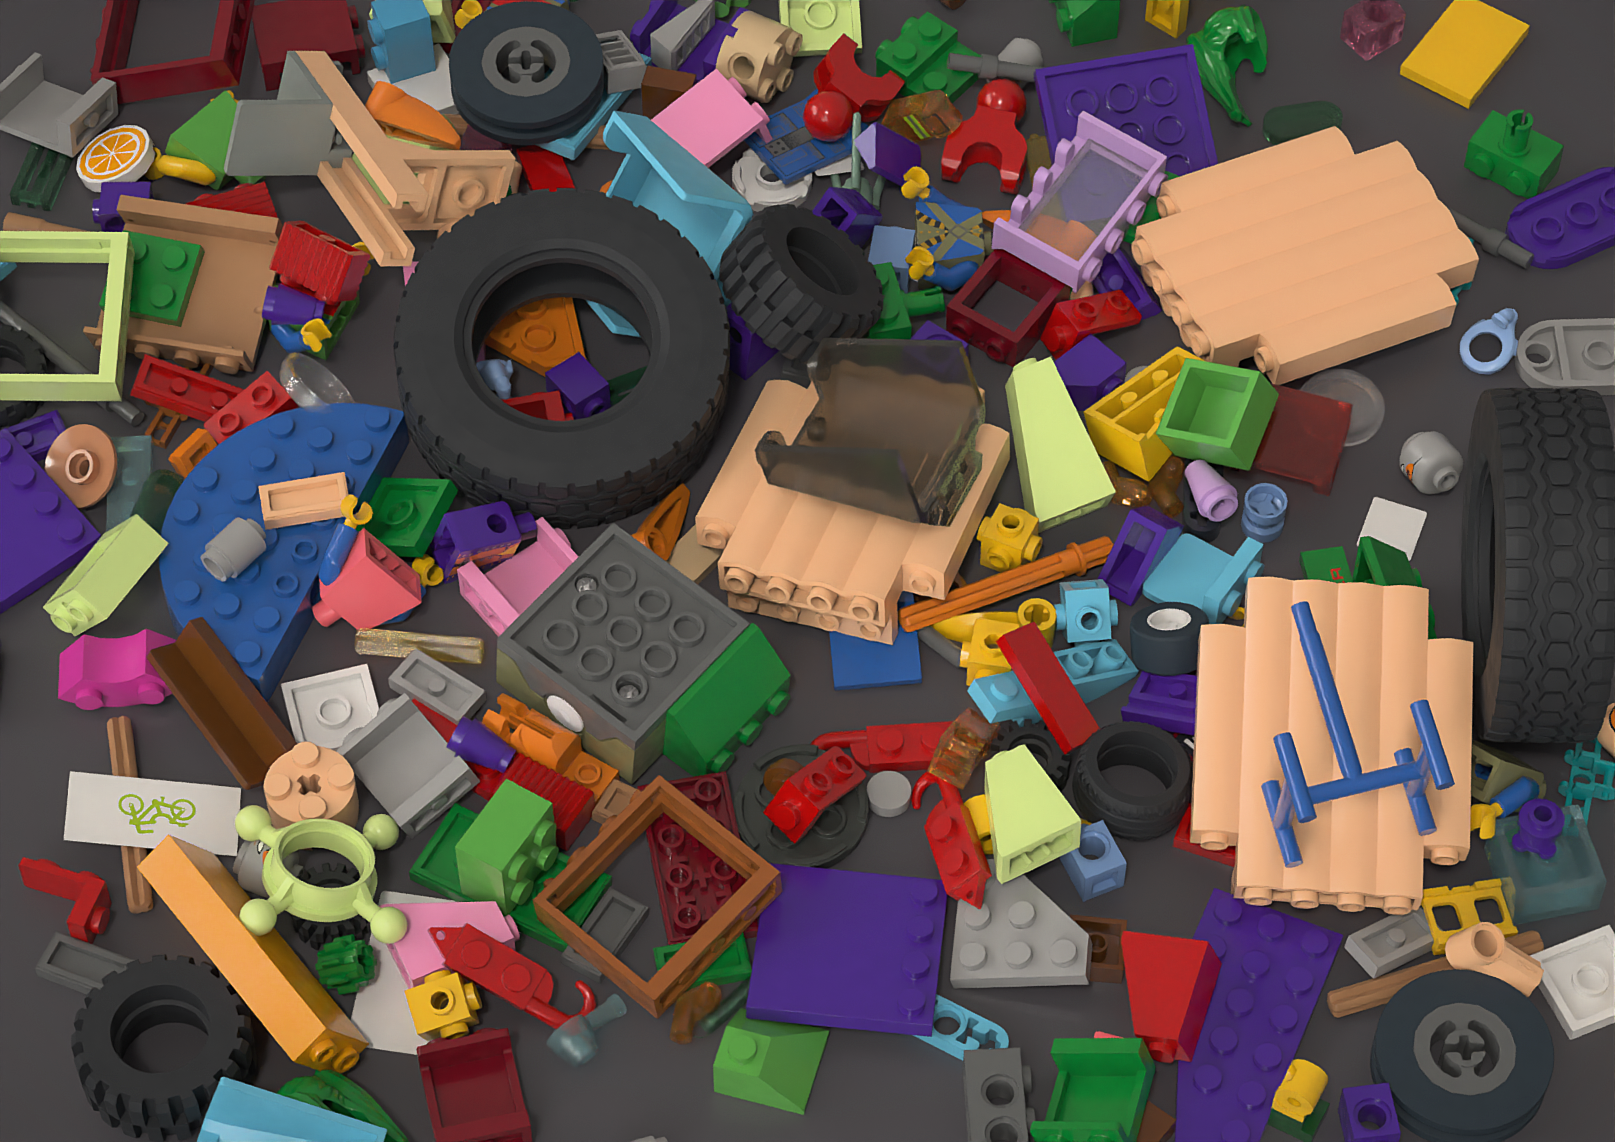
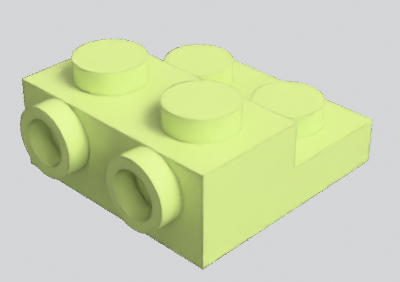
M778 0L780 23L791 27L794 31L803 35L801 47L794 57L826 55L843 33L858 44L855 53H862L859 0Z

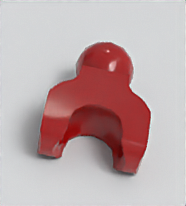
M845 33L832 45L813 71L814 83L818 89V94L807 101L802 116L805 127L811 136L822 141L835 142L849 133L855 112L861 114L862 122L877 120L905 83V80L892 70L882 77H871L862 72L854 59V53L858 44Z
M995 79L983 86L977 96L974 116L956 124L947 135L941 160L942 180L960 182L962 175L968 167L976 163H988L995 166L1001 174V192L1014 195L1019 193L1027 169V143L1023 135L1016 129V124L1020 122L1026 112L1027 99L1018 83L1008 79Z

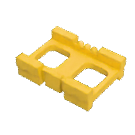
M1500 878L1477 881L1472 886L1453 887L1451 890L1448 889V886L1423 889V899L1420 906L1422 905L1434 940V944L1431 947L1433 955L1446 954V942L1450 936L1480 923L1474 901L1494 899L1497 902L1503 922L1495 925L1501 930L1505 938L1518 934L1517 927L1513 926L1501 890L1502 882ZM1444 905L1453 906L1461 928L1441 931L1437 927L1432 908Z

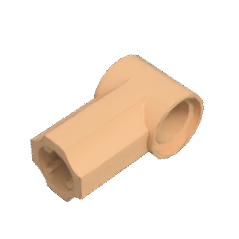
M1480 922L1453 934L1446 942V957L1454 969L1477 971L1499 978L1518 989L1526 997H1529L1535 987L1540 984L1544 972L1541 968V963L1506 942L1503 933L1495 924Z

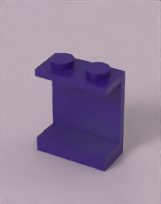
M651 0L649 11L642 20L639 19L635 22L630 33V41L633 42V46L638 53L651 58V33L687 8L679 5L677 0ZM740 7L729 24L715 19V25L677 71L696 74L697 83L716 69L717 58L726 35L734 38L738 30L732 24L743 12L749 10ZM652 62L651 66L658 67L656 64Z

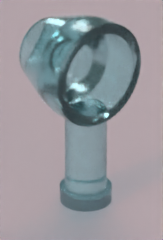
M612 994L605 1003L587 1015L579 1014L565 1022L549 1037L546 1044L558 1057L576 1068L584 1065L599 1051L594 1032L614 1018L626 1014L627 1008L625 1003L617 994Z

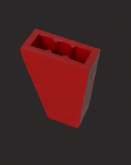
M1123 931L1121 944L1135 1036L1143 1038L1152 1059L1162 1063H1172L1174 1060L1192 1062L1220 972L1221 961L1209 941Z

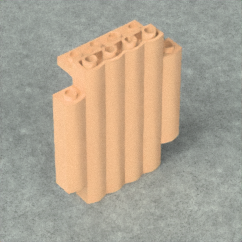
M1336 126L1162 182L1160 195L1156 200L1157 210L1161 219L1137 226L1135 239L1131 245L1133 257L1141 265V272L1145 283L1150 287L1152 286L1158 294L1164 313L1169 317L1172 316L1173 321L1179 327L1183 343L1187 347H1191L1197 357L1206 362L1238 367L1240 360L1254 356L1258 369L1262 373L1267 374L1274 387L1449 327L1456 308V301L1450 289L1473 281L1479 257L1470 239L1458 229L1450 210L1438 200L1429 180L1417 170L1409 151L1400 142L1395 141L1355 155L1347 137Z
M846 356L833 364L820 365L808 389L788 380L767 381L695 517L697 543L724 550L718 561L720 589L727 590L728 607L893 645L898 635L897 602L902 591L945 600L1010 460L1009 432L994 425L982 423L985 418V390L965 381L944 382L926 373H903L885 364L864 365Z
M1277 577L1248 578L1245 591L1244 627L1228 624L1201 625L1198 639L1190 843H1200L1202 848L1208 850H1223L1228 845L1236 846L1235 865L1231 877V894L1234 895V898L1244 899L1245 903L1256 906L1269 905L1272 901H1285L1291 903L1293 907L1302 909L1315 908L1319 904H1331L1337 906L1339 910L1348 912L1362 911L1365 907H1376L1388 914L1404 915L1410 913L1411 910H1418L1423 899V858H1429L1432 863L1438 865L1457 864L1459 860H1466L1470 850L1473 642L1452 638L1428 639L1429 589L1409 585L1380 586L1363 582L1334 583L1317 579L1293 581ZM1307 601L1324 646L1362 767V774L1396 766L1394 753L1400 749L1411 748L1415 761L1417 760L1422 743L1410 705L1419 700H1428L1455 784L1450 788L1437 790L1431 774L1425 794L1437 831L1425 836H1420L1403 783L1314 804L1317 818L1310 822L1299 823L1295 812L1292 826L1303 863L1293 868H1286L1261 785L1267 781L1278 780L1282 790L1285 779L1273 738L1281 733L1290 732L1292 734L1308 787L1344 778L1339 768L1291 610L1292 605Z

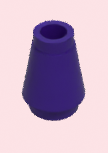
M280 283L278 287L268 285L263 304L262 319L271 320V325H305L316 318L323 320L326 301L318 300L315 297Z
M465 716L460 720L446 748L455 752L454 757L460 756L462 760L498 770L501 773L505 772L516 752V749L510 747L508 743L476 717L472 721Z

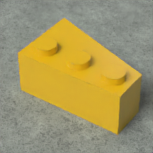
M1177 346L1083 411L1089 436L1097 454L1150 482L1172 454L1170 449L1156 435V431L1186 358L1205 360Z

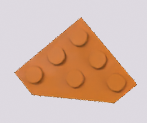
M572 297L549 298L525 305L505 317L485 340V344L544 377L545 372L578 352L586 359Z

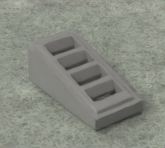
M698 0L651 33V58L654 64L659 68L675 71L681 67L715 25V0Z
M617 30L596 34L603 53L604 88L607 94L641 88L647 67L643 58L623 31Z

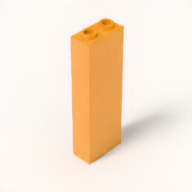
M168 834L137 866L139 871L293 1062L319 1071L327 1069L343 1073L351 1069L359 1060V1054L369 1045L367 1040L275 928L265 935L257 936L245 927L239 918V914L244 904L251 899L214 853Z

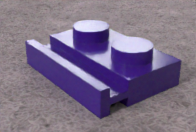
M1142 671L1128 696L1129 703L1120 710L1122 720L1126 722L1138 721L1160 727L1162 730L1194 735L1197 676L1188 674L1160 676Z

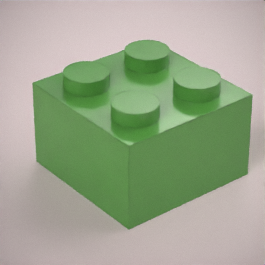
M1186 358L1156 435L1175 456L1193 460H1205L1209 463L1250 470L1279 393L1260 371Z
M505 779L455 846L461 893L478 902L496 901L504 916L509 915L517 904H524L532 892L536 877L542 870H549L558 855L559 849L556 844V824L554 823L552 802Z

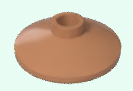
M88 424L75 425L63 431L54 440L46 457L44 471L78 509L88 508L98 503L108 493L114 482L117 471L116 449L111 438L102 429Z

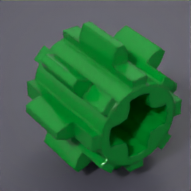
M353 934L334 938L333 942L323 945L324 950H320L317 953L318 961L315 966L320 976L319 981L322 985L326 984L327 989H337L339 995L358 992L359 987L368 986L369 980L374 979L376 975L374 971L375 966H377V959L374 958L372 946L366 945L365 940L355 941Z

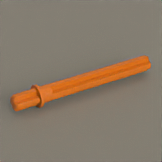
M1102 536L1077 545L1075 542L1069 543L1066 550L950 590L945 600L931 597L900 608L898 611V621L903 630L910 633L1072 574L1083 576L1086 574L1087 569L1106 562L1114 544L1108 536Z

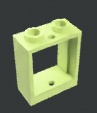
M135 514L103 534L43 608L51 614L52 622L59 629L72 633L74 636L79 635L109 617L169 543L141 517Z

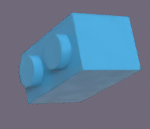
M376 0L371 2L373 19L368 20L367 24L374 44H376L375 47L371 48V53L377 70L384 69L391 84L436 71L430 16L423 1Z

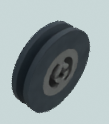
M520 1L496 6L479 14L466 24L457 35L451 47L449 73L451 93L456 109L467 124L482 135L493 140L514 145H538L568 136L582 127L592 117L601 102L604 91V71L600 42L594 31L584 20L565 8L536 1ZM544 65L549 66L553 71L547 79H545ZM508 66L510 81L501 76V73Z
M1459 969L1442 970L1423 975L1409 982L1389 1000L1377 1025L1371 1048L1370 1068L1374 1084L1389 1082L1398 1122L1419 1137L1430 1142H1502L1521 1131L1529 1124L1539 1110L1552 1077L1554 1046L1549 1028L1536 1006L1518 989L1499 978L1481 972ZM1440 1040H1445L1438 1061V1065H1442L1440 1069L1432 1058L1430 1047ZM1487 1052L1493 1064V1071L1484 1077H1479Z

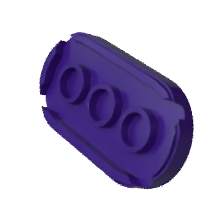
M1602 167L1531 197L1513 209L1507 222L1505 234L1509 235V241L1535 255L1531 266L1542 269H1559L1615 245V167Z

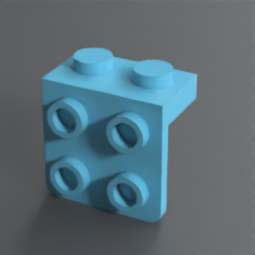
M1182 534L1144 582L1143 595L1156 603L1182 602L1194 605L1205 612L1209 619V624H1222L1226 617H1231L1239 607L1242 596L1246 591L1248 578L1261 577L1265 567L1264 564L1260 563L1264 544L1248 537L1236 554L1231 556L1191 534Z

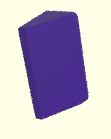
M878 122L872 123L854 140L855 146L868 168L901 187L907 182L903 177L907 171L915 166L921 168L919 145Z
M1121 246L1113 254L1108 252L1102 259L1099 273L1092 281L1099 294L1122 290L1142 315L1141 320L1162 312V307L1149 286L1145 283L1129 254Z

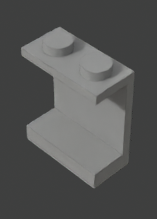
M36 52L22 65H19L0 84V130L70 157H74L118 115L116 82L102 77L84 95L44 81L42 55Z
M405 692L399 698H393L384 703L373 720L364 727L351 731L344 738L343 745L336 750L348 761L353 772L411 840L480 782L460 756L454 757L455 752L446 748L448 743L419 711Z

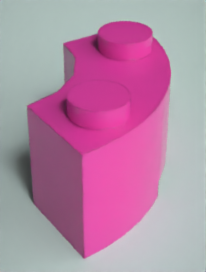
M144 629L135 635L122 638H98L84 634L60 653L58 699L75 703L77 707L83 710L161 703L172 692L147 660L146 656L151 649L174 643L176 640L149 629Z

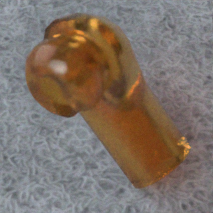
M1170 456L1148 485L1149 492L1164 515L1170 518L1177 516L1183 510V503L1175 492L1182 480L1185 466L1183 461L1175 456Z
M1112 461L1102 462L1116 491L1111 499L1113 504L1125 507H1143L1151 503L1153 493L1149 486L1136 479L1121 477Z
M704 982L700 986L685 992L677 999L669 1035L673 1042L678 1044L690 1043L693 1038L695 1022L718 1008L722 992L717 984Z

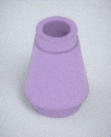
M1196 460L1187 466L1184 474L1199 513L1203 517H1207L1215 522L1230 517L1238 507L1236 489L1208 465L1205 460Z

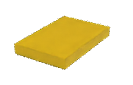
M1454 0L1402 63L1400 75L1469 109L1526 38L1530 25L1479 0Z

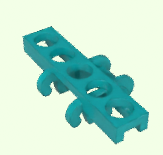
M1597 738L1591 741L1595 744L1593 752L1584 751L1582 749L1583 742L1576 743L1575 752L1569 749L1564 754L1565 762L1572 765L1569 783L1561 781L1558 786V792L1566 797L1563 810L1565 821L1562 831L1584 836L1592 797L1602 800L1615 799V788L1612 787L1613 778L1615 777V763L1600 760L1602 745ZM1579 767L1586 768V769H1591V770H1582V769H1580ZM1596 774L1604 776L1603 784L1595 783ZM1582 777L1588 780L1589 784L1573 783V780ZM1572 799L1585 801L1584 807L1573 806ZM1569 815H1578L1581 818L1580 826L1570 825L1568 823Z

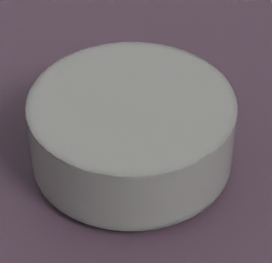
M883 771L874 775L867 784L869 808L882 817H895L904 813L911 803V785L908 779L895 771Z

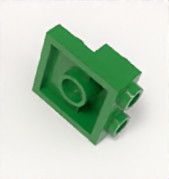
M927 11L919 19L915 16L907 19L901 29V35L894 42L886 39L880 44L875 54L876 77H882L892 70L905 80L898 93L931 114L936 113L939 117L980 79L977 73L947 69L949 53L980 57V55L957 41L958 30Z

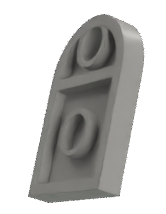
M1615 318L1546 320L1530 326L1522 333L1518 340L1517 352L1514 358L1517 373L1531 388H1583L1597 391L1601 396L1615 395ZM1529 354H1540L1547 361L1540 364L1534 363L1526 356Z

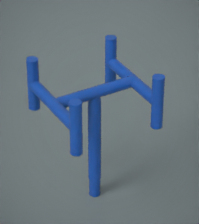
M1303 601L1292 605L1291 610L1300 636L1299 640L1339 768L1344 778L1308 787L1292 734L1290 732L1281 733L1273 738L1285 779L1282 790L1278 780L1267 781L1261 785L1285 867L1293 868L1303 863L1292 826L1295 812L1299 823L1310 822L1317 818L1314 804L1403 783L1419 835L1425 836L1437 831L1425 794L1431 774L1437 790L1450 788L1455 783L1428 700H1419L1410 705L1422 743L1417 760L1415 761L1411 748L1400 749L1394 753L1396 766L1362 774L1359 757L1309 603Z

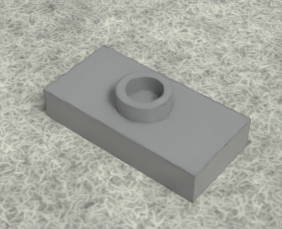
M417 648L410 653L388 678L391 689L401 695L405 692L411 701L416 699L456 725L459 724L463 716L470 719L486 701L484 689Z
M1419 906L1418 910H1411L1410 913L1404 915L1392 914L1349 935L1344 948L1375 979L1431 951L1434 940L1424 910Z

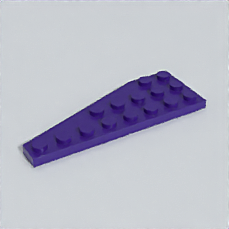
M1217 888L1213 889L1192 939L1209 941L1222 965L1192 1062L1177 1060L1174 1142H1261L1269 1122L1275 1092L1281 1085L1291 1062L1296 1057L1342 945L1344 935L1266 906L1247 904L1244 899L1234 898L1233 894Z

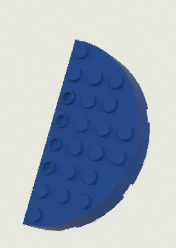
M331 403L296 408L257 421L224 440L201 459L187 475L168 508L162 526L161 537L169 544L159 555V568L168 612L177 636L181 634L189 620L203 617L267 703L315 617L312 606L322 600L320 597L318 571L339 523L344 524L346 517L265 530L258 486L345 472L348 494L358 498L357 505L353 509V515L358 513L363 502L369 504L382 478L391 477L410 442L404 412L388 407L361 403ZM236 517L244 520L252 519L261 526L266 534L264 539L266 550L236 578L229 577L225 582L218 580L205 568L201 561V555L206 551L205 545Z

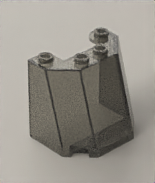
M823 338L807 365L808 376L813 381L819 400L806 418L792 445L787 446L783 435L779 431H767L754 450L756 460L763 470L767 483L912 523L950 527L982 470L983 456L982 453L975 451L978 429L985 423L986 408L962 342L958 340Z

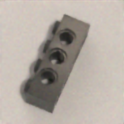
M1020 1047L964 1050L962 1074L968 1142H995L997 1140L1029 1142L1028 1136H1032L1030 1128L1032 1122L1035 1121L1034 1107H1025L1024 1093H1031L1032 1091L1030 1065H1022ZM1000 1097L1008 1100L1010 1103L998 1106L992 1104L989 1100Z

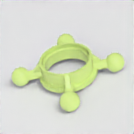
M250 805L239 811L235 819V829L239 836L251 842L261 840L271 848L265 857L262 869L263 885L270 898L267 900L257 898L244 904L239 914L241 922L257 936L269 933L276 924L277 915L285 910L297 917L317 922H337L359 914L370 922L371 932L378 941L392 944L403 938L407 931L405 915L395 907L381 908L373 902L377 887V872L374 867L375 855L373 849H388L398 840L399 827L392 817L386 814H376L370 817L364 824L363 834L344 823L317 818L298 821L290 826L275 829L271 826V817L264 808ZM312 847L329 849L348 858L359 871L360 879L345 887H317L294 877L284 867L282 861L289 854L300 849Z

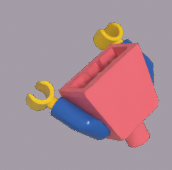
M350 494L342 500L340 505L341 513L346 517L344 524L339 523L318 571L320 597L322 600L312 606V611L317 621L324 627H329L342 617L358 631L366 632L378 625L406 620L414 608L422 603L421 599L427 592L425 589L426 585H438L443 580L444 573L443 569L434 564V559L427 554H424L423 557H416L411 568L365 528L359 532L355 530L357 525L367 523L372 518L373 512L371 506L363 502L359 512L353 515V509L357 505L358 498Z

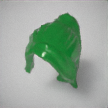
M1243 4L1239 7H1227L1215 11L1205 21L1202 30L1192 33L1186 38L1187 45L1193 44L1202 86L1224 107L1231 120L1235 123L1242 122L1247 126H1251L1253 123L1246 115L1236 91L1235 71L1241 61L1247 58L1253 63L1255 73L1265 72L1268 63L1266 60L1268 44L1258 13L1249 5Z
M327 1069L315 1070L312 1077L301 1076L293 1078L276 1092V1094L385 1128L387 1132L384 1142H409L404 1133L381 1106L364 1089L339 1072Z

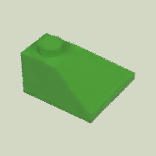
M740 1008L726 1026L713 1064L714 1092L804 1115L830 1030L806 1024L746 1018V1009Z

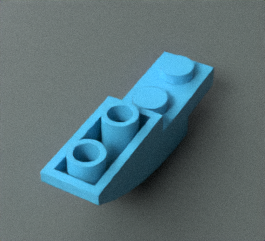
M1116 639L1053 652L1085 704L1118 688L1134 678L1139 671ZM1014 671L974 679L967 690L990 724L1012 719L1013 722L1017 721L1019 727H1023L1024 719H1032V724L1038 723L1039 720L1044 721Z

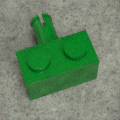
M1493 110L1469 140L1464 167L1473 171L1476 175L1485 177L1508 189L1513 194L1520 195L1526 199L1541 194L1559 170L1564 145L1532 130L1533 117L1529 112L1526 114L1523 123L1522 119L1525 110H1513L1507 117Z
M892 262L873 265L876 269V278L880 279L882 283L884 301L881 317L862 338L870 364L903 358V347L911 339L912 326L909 318L945 311L944 297L940 286L904 293L903 289L900 290Z

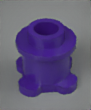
M1538 798L1525 803L1519 811L1517 820L1519 831L1512 837L1511 844L1513 848L1518 852L1530 851L1537 853L1542 859L1554 857L1557 851L1555 840L1556 837L1561 835L1565 821L1561 808L1547 799Z

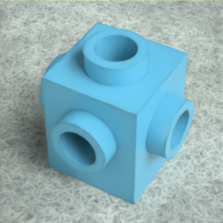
M1104 580L1060 582L1061 604H1054L1057 615L1056 630H1062V634L1067 642H1074L1075 647L1098 643L1100 640L1112 639L1111 626L1118 625V610L1116 600H1109V587Z

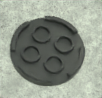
M789 745L766 753L753 763L754 766L747 772L738 790L735 791L733 808L739 837L743 843L768 863L827 869L846 858L856 848L864 835L869 815L868 795L864 782L827 807L805 837L795 844L763 813L774 798V795L767 790L763 782L766 769L777 760L783 758L795 760L805 767L826 752L825 750L818 749L816 745Z

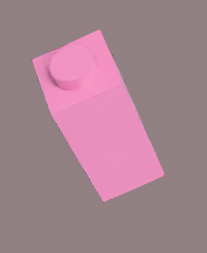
M496 901L400 903L379 906L381 908L395 907L406 917L407 931L403 938L398 942L386 945L408 989L425 984L424 978L432 973L450 970L441 965L444 959L428 933L430 927H463L464 924L468 923L516 951L515 942L520 940V935L511 915L503 917ZM438 931L436 937L442 940L444 934Z

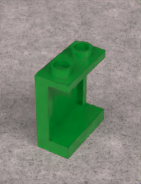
M1055 1038L1050 1054L1059 1072L1045 1121H1033L1031 1124L1030 1133L1034 1141L1136 1142L1156 1066L1143 1038Z

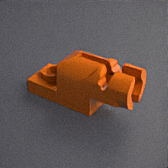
M502 693L497 697V703L501 705L499 714L488 709L483 717L482 723L508 743L510 747L516 749L515 756L518 753H522L525 757L538 761L540 765L553 769L563 777H568L571 781L575 780L578 785H583L586 789L590 788L594 792L595 807L614 779L620 780L619 770L582 751L581 738L578 734L555 723L533 708L529 710L524 703L507 694Z

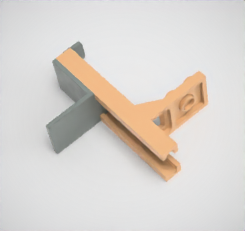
M287 51L277 100H240L237 103L224 164V171L228 176L317 175L380 267L411 266L415 247L403 230H440L442 226L459 221L468 214L472 217L476 209L493 201L496 205L500 203L501 198L506 197L516 160L510 150H431L387 138L343 77V66L339 61H332L325 51ZM352 150L390 204L382 202L352 160Z

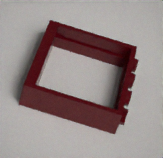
M107 0L106 7L102 10L103 22L100 36L96 39L94 65L90 69L92 74L90 80L93 86L102 77L116 82L117 104L239 86L255 0H220L210 56L127 69L125 67L139 0Z

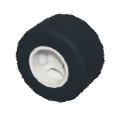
M1162 602L1140 609L1132 616L1130 622L1131 657L1135 665L1147 673L1160 676H1176L1197 670L1198 639L1201 625L1209 624L1207 615L1200 608L1182 602Z

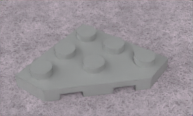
M987 859L992 876L986 880L981 909H977L963 899L958 900L950 981L953 988L1089 985L1092 957V941L1089 935L1024 874L1001 884L996 876L994 859Z

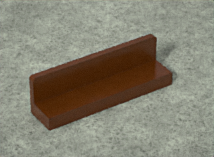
M203 617L189 620L174 643L151 649L146 656L147 660L243 789L250 790L264 785L267 772L272 764L298 744Z

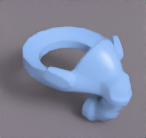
M1505 308L1499 311V313H1494L1491 319H1482L1467 330L1460 341L1459 354L1463 364L1470 371L1491 375L1501 371L1511 358L1516 356L1518 340L1515 339V325L1518 313L1514 309ZM1481 334L1496 336L1502 343L1500 356L1490 362L1475 360L1470 354L1469 346L1476 336Z
M490 359L477 362L476 367L490 390H495L497 392L496 396L499 399H510L511 384L509 379L513 373L511 360L506 362L500 359Z

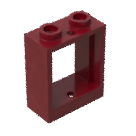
M994 249L947 305L946 331L985 352L991 359L1014 367L1026 357L1040 340L1056 303L1070 300L1071 287L1004 249ZM996 280L1038 302L1014 332L972 310Z

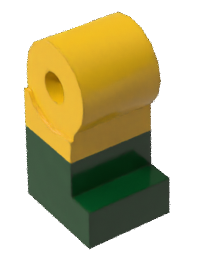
M1302 1059L1293 1060L1281 1085L1275 1092L1268 1125L1303 1142H1313L1330 1106V1103L1320 1099L1329 1081L1325 1071L1309 1061Z

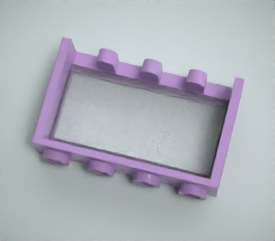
M1082 111L1078 116L1076 136L1071 142L1065 138L1059 142L1056 148L1055 162L1049 170L1043 166L1039 167L1035 173L1033 189L1027 198L1020 194L1016 196L1011 206L1010 220L1006 222L998 217L994 222L992 249L1008 251L1072 287V292L1077 293L1085 281L1091 283L1096 278L1105 255L1108 252L1113 254L1119 248L1124 238V231L1129 224L1136 225L1145 212L1146 202L1151 196H1159L1162 182L1168 180V175L1164 174L1167 156L1089 113Z

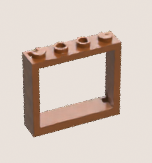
M658 775L642 792L638 789L634 792L629 805L618 816L612 815L602 824L598 836L587 847L581 846L573 852L568 859L567 867L559 875L543 882L544 889L533 899L537 919L658 1019L783 891L781 875L776 868L663 777ZM664 812L747 879V881L646 983L565 916L563 912Z

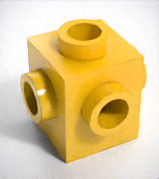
M999 503L991 518L986 516L983 519L977 533V540L981 541L980 565L1001 573L1029 563V561H1035L1043 538L1038 536L1039 518L1032 516L1023 509L1011 508Z
M976 618L972 641H963L959 666L967 668L966 685L970 686L972 681L977 678L1013 671L995 641L1003 634L1019 628L1020 624Z
M442 970L432 973L424 978L425 984L404 991L417 1035L426 1041L439 1037L450 1039L463 1037L469 1033L468 1027L479 1024L476 1010L482 1008V1003L474 982L467 983V980L457 972L451 974L450 970Z

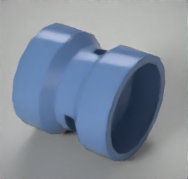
M1261 483L1254 485L1247 491L1241 520L1242 531L1247 537L1265 543L1271 542L1281 535L1288 502L1286 494L1281 488L1274 484Z

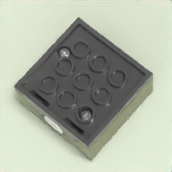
M612 523L497 638L496 682L531 709H535L555 723L578 734L581 738V747L600 761L619 770V775L630 784H633L663 753L667 710L745 631L750 623L623 529Z

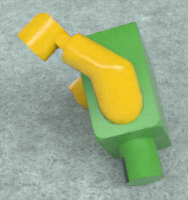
M225 90L215 99L212 98L207 106L171 134L165 149L167 155L162 156L160 150L153 147L155 151L154 161L144 174L145 177L155 180L167 175L205 186L209 185L216 190L221 189L233 178L240 184L263 182L266 176H228L224 171L233 121L239 101L234 98V93L230 90Z

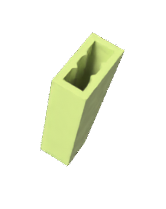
M1048 357L1038 362L1036 358H1029L1013 367V372L1005 385L1024 508L1032 516L1039 518L1038 533L1108 506L1116 491L1052 358Z

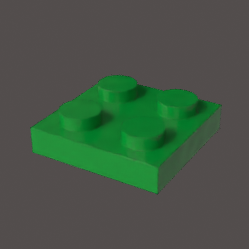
M123 230V232H129L135 252L129 317L181 327L205 253L204 249L198 244ZM107 281L99 303L103 311L105 310Z
M383 477L369 502L373 512L372 518L365 524L357 525L355 530L359 532L365 528L397 556L423 557L458 489L450 479Z

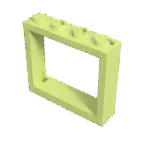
M0 231V262L109 263L99 374H0V400L122 401L135 255L129 232Z

